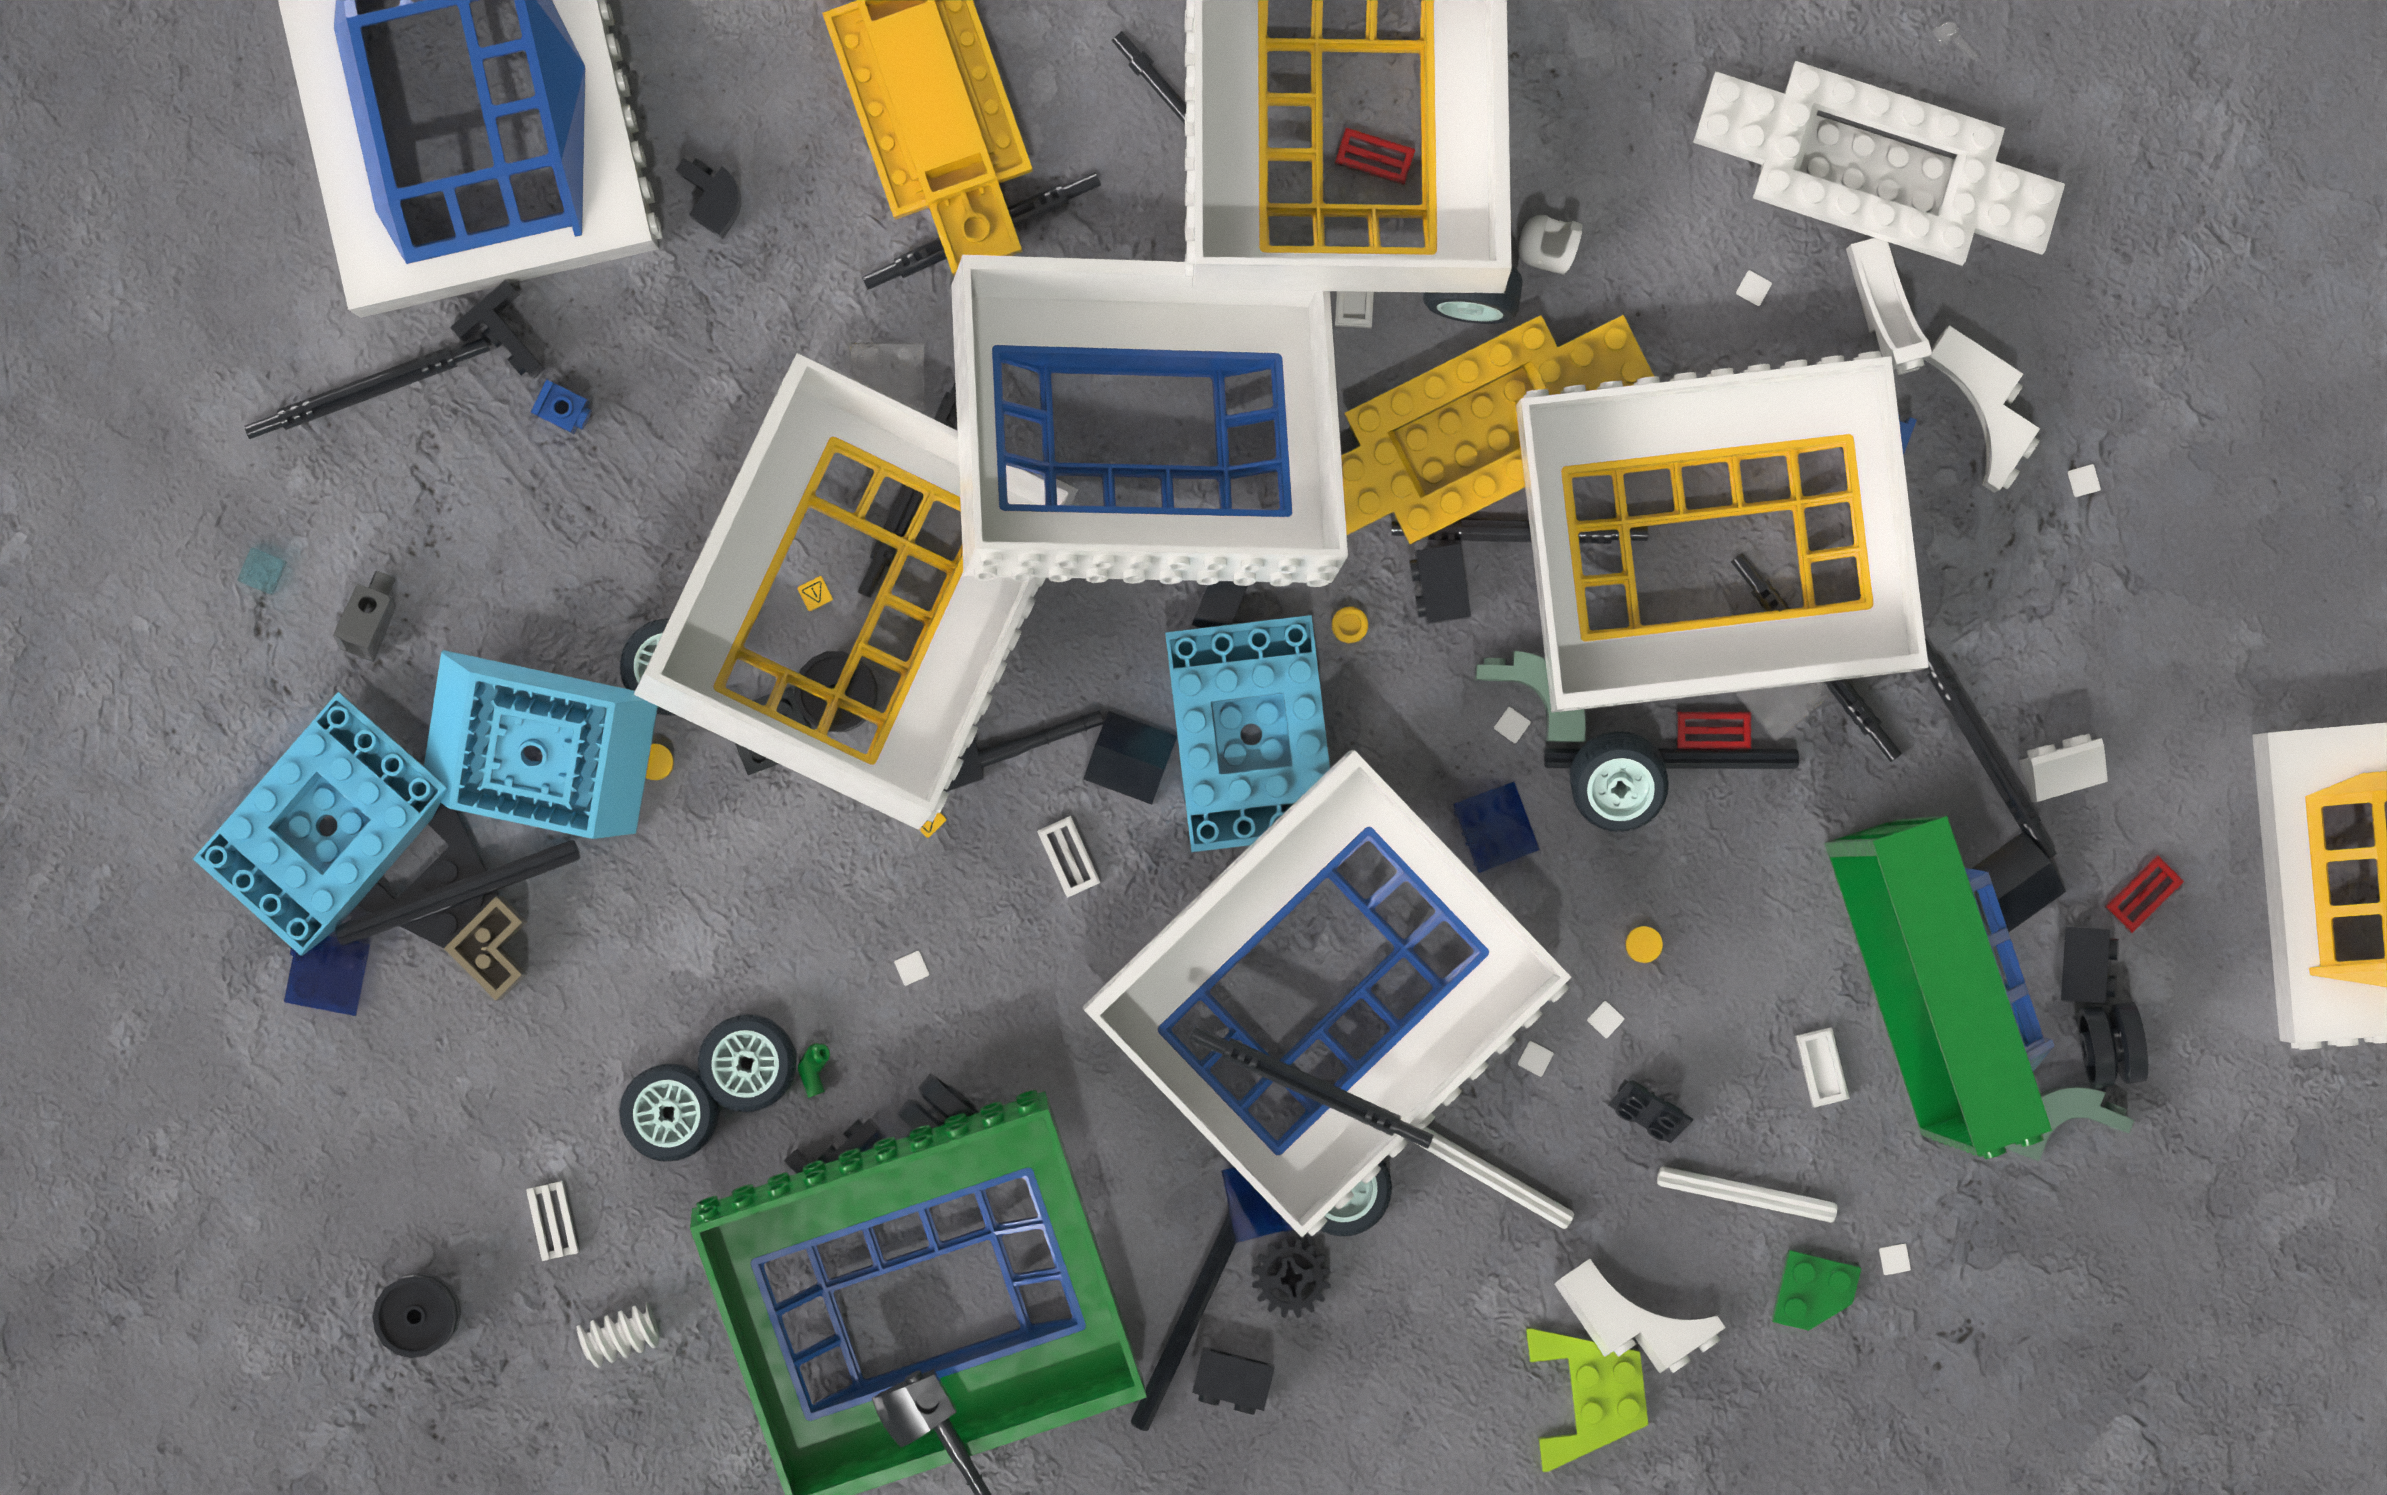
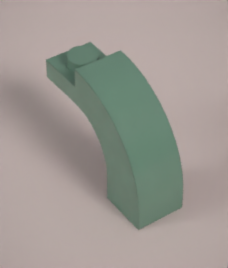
M1514 651L1512 652V666L1505 665L1506 659L1484 658L1483 665L1477 664L1475 666V681L1517 682L1530 687L1538 694L1546 710V742H1585L1586 725L1584 709L1551 712L1546 661L1544 658L1531 653Z
M2081 1086L2053 1088L2040 1093L2052 1131L2042 1134L2044 1140L2026 1147H2021V1144L2015 1145L2014 1143L2005 1146V1148L2030 1159L2040 1161L2049 1136L2057 1126L2067 1120L2089 1118L2119 1131L2130 1133L2134 1119L2125 1116L2127 1109L2106 1101L2104 1108L2101 1107L2105 1092Z

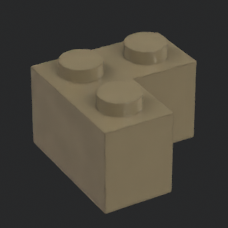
M496 896L444 949L495 1001L502 1000L527 975L526 971L502 947L528 921L503 896Z

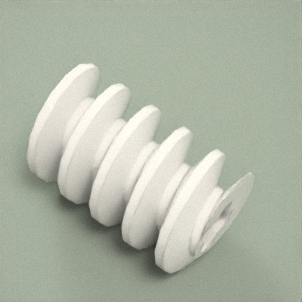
M646 1302V1313L644 1314L636 1306H633L632 1318L630 1319L626 1317L622 1310L618 1311V1323L615 1324L608 1315L604 1316V1328L600 1329L594 1320L590 1321L589 1333H586L580 1325L576 1326L583 1352L587 1360H590L597 1368L603 1365V1355L610 1363H613L617 1360V1350L624 1358H627L631 1355V1345L636 1352L642 1353L645 1350V1341L651 1348H656L659 1344L657 1323L648 1302Z

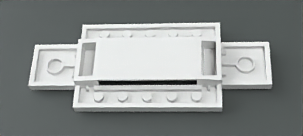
M1795 61L1785 94L1715 72L1693 143L1761 164V172L1753 199L1962 266L1966 262L1974 233L2043 255L2047 248L2065 186L2064 183L1996 162L2005 130L2003 127ZM1820 110L1919 143H1923L1947 152L1957 154V156L1955 159H1952L1859 128H1855L1831 119H1827L1816 114L1817 111Z

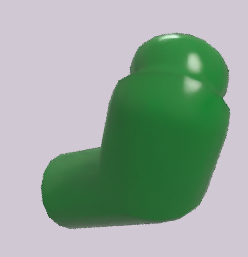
M822 1043L810 1045L798 1064V1072L808 1098L825 1092L819 1073L830 1058V1050L828 1046Z

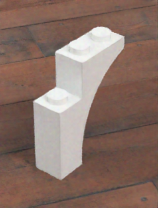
M1872 238L1851 244L1846 248L1869 332H1876L1882 357H1892L1893 370L1896 369L1898 375L1919 370V367L1925 366L1924 360L1932 355L1929 340L1919 328L1906 299L1889 243L1878 238Z
M1948 326L1943 330L1932 347V355L1925 359V361L1947 375L1962 390L1979 418L1986 445V467L1982 485L1994 493L1999 491L2002 486L2008 489L2020 472L2015 468L2022 456L2028 459L2040 441L2035 438L2040 428L2003 405L2005 401L2011 404L2021 391L2023 386L2018 381L2023 373L1953 327Z
M1588 1259L1555 1283V1286L1604 1357L1613 1351L1619 1357L1636 1345L1632 1339L1635 1337L1659 1373L1668 1367L1672 1373L1676 1372L1691 1361L1687 1354L1697 1347L1700 1348L1702 1353L1720 1341L1717 1334L1725 1329L1718 1316L1697 1320H1678L1656 1315L1636 1306L1619 1294L1605 1280L1591 1259Z

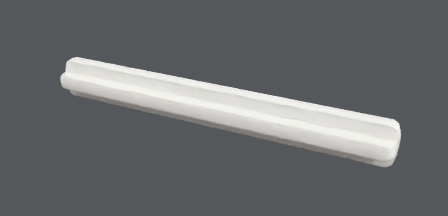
M1427 1127L1423 1129L1433 1134L1434 1137L1428 1149L1419 1145L1420 1147L1557 1226L1566 1229L1570 1225L1574 1217V1213L1570 1209Z
M1665 1166L1660 1167L1657 1176V1184L1662 1187L1826 1222H1834L1837 1215L1838 1207L1834 1202Z

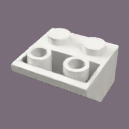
M2090 734L2079 735L2062 740L2063 748L2055 749V745L2051 744L2027 750L2029 758L2019 760L2031 802H2039L2108 782L2102 738L2091 740Z

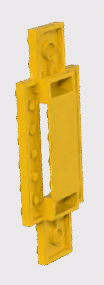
M856 0L823 12L827 29L894 219L896 220L930 208L953 276L956 274L962 255L1012 256L1023 252L999 183L1033 172L973 0Z
M1542 315L1345 412L1344 416L1360 445L1341 455L1346 535L1394 513L1409 545L1525 488L1516 405L1521 398H1524L1527 391L1548 389L1549 395L1560 394V391H1563V388L1568 386L1585 385L1586 391L1597 390V387H1600V383L1622 381L1623 387L1634 386L1633 383H1636L1637 379L1655 377L1624 315L1560 347H1557Z

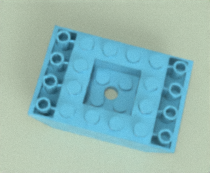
M1312 615L1165 633L1191 852L1251 845L1330 770ZM1247 724H1255L1262 731V738L1256 745H1247L1240 737L1241 729Z
M443 650L440 657L424 767L448 788L440 803L449 809L591 839L636 834L658 706L634 695V690ZM530 745L536 746L541 750L543 758L540 761L529 760L524 754V748Z
M338 692L196 854L193 860L299 955L303 956L335 931V927L346 919L426 827L436 813L448 788ZM326 816H333L337 821V830L333 835L325 837L320 832V822Z

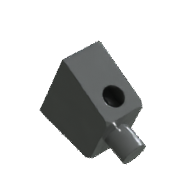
M375 571L369 587L356 585L333 634L341 650L371 662L375 661L395 611V604L389 596L395 582L393 577ZM368 608H376L374 611L370 613H365V611Z

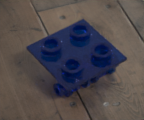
M1514 781L1453 804L1455 809L1453 813L1458 817L1463 831L1461 834L1465 836L1467 841L1465 845L1469 847L1474 860L1473 866H1476L1478 873L1540 850Z
M327 936L303 956L299 955L291 947L290 956H293L284 1002L356 1016L371 944L354 942L341 946L336 937Z
M1235 1167L1221 1170L1236 1243L1282 1231L1294 1230Z

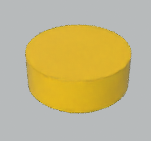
M1344 607L1337 611L1332 619V632L1343 643H1356L1366 635L1368 619L1360 609Z
M652 744L646 778L662 780L672 772L674 757L667 747L661 744Z
M1647 926L1634 928L1628 933L1625 940L1627 954L1631 959L1640 963H1648L1655 960L1660 955L1663 947L1660 934L1655 929Z

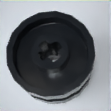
M826 651L812 657L800 669L799 674L828 688L835 687L850 654L843 651ZM860 659L845 691V695L874 709L878 701V684L872 670ZM795 686V701L801 715L813 726L817 727L827 702ZM838 708L828 732H848L860 727L866 720L845 709Z
M2134 1002L2113 1004L2109 1017L2102 1007L2080 1009V1045L2086 1074L2092 1088L2114 1086L2118 1074L2127 1084L2147 1081L2148 1051L2141 1016Z
M930 1073L918 1089L920 1095L932 1105L931 1109L917 1099H908L897 1114L914 1130L926 1125H930L931 1129L944 1125L946 1119L957 1114L964 1113L969 1117L980 1112L956 1088L951 1085L948 1086Z
M416 1273L406 1275L385 1287L375 1302L372 1318L375 1333L383 1346L396 1355L416 1358L427 1356L450 1341L458 1330L461 1310L459 1299L448 1283L435 1275ZM414 1309L421 1313L419 1323L416 1322L417 1317H411L410 1312Z

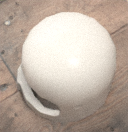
M1536 215L1530 218L1525 223L1519 239V255L1521 259L1529 266L1564 275L1574 261L1582 235L1583 224L1575 221H1558L1546 215Z

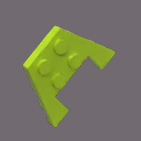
M1526 1328L1530 1362L1568 1358L1574 1408L1575 1434L1538 1438L1542 1472H1549L1648 1425L1639 1350L1629 1349L1619 1357L1613 1351L1604 1357L1594 1341L1542 1331L1536 1328Z

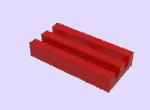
M1345 128L1335 164L1405 185L1415 149ZM1351 138L1406 155L1404 161L1349 145L1348 143ZM1347 152L1402 170L1400 174L1344 156Z
M1677 712V749H1751V712ZM1685 720H1743V727H1685ZM1685 734H1743V741H1685Z
M2156 855L2105 908L2125 926L2129 933H2133L2184 881ZM2159 867L2162 871L2120 910L2118 906ZM2168 876L2172 881L2130 921L2127 916Z

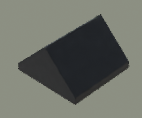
M1109 711L1092 752L1084 780L1152 805L1177 736Z
M2025 832L2020 833L1971 868L1989 872L2008 932L2066 892L2052 862Z

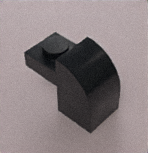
M683 158L675 170L680 176L704 191L689 215L693 220L723 239L739 215L741 209L740 189L732 175L723 166L713 178L710 175L714 170L697 158L692 163Z

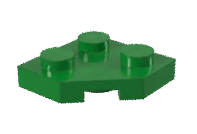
M1788 1250L1771 1321L1807 1331L1813 1329L1853 1304L1861 1267Z

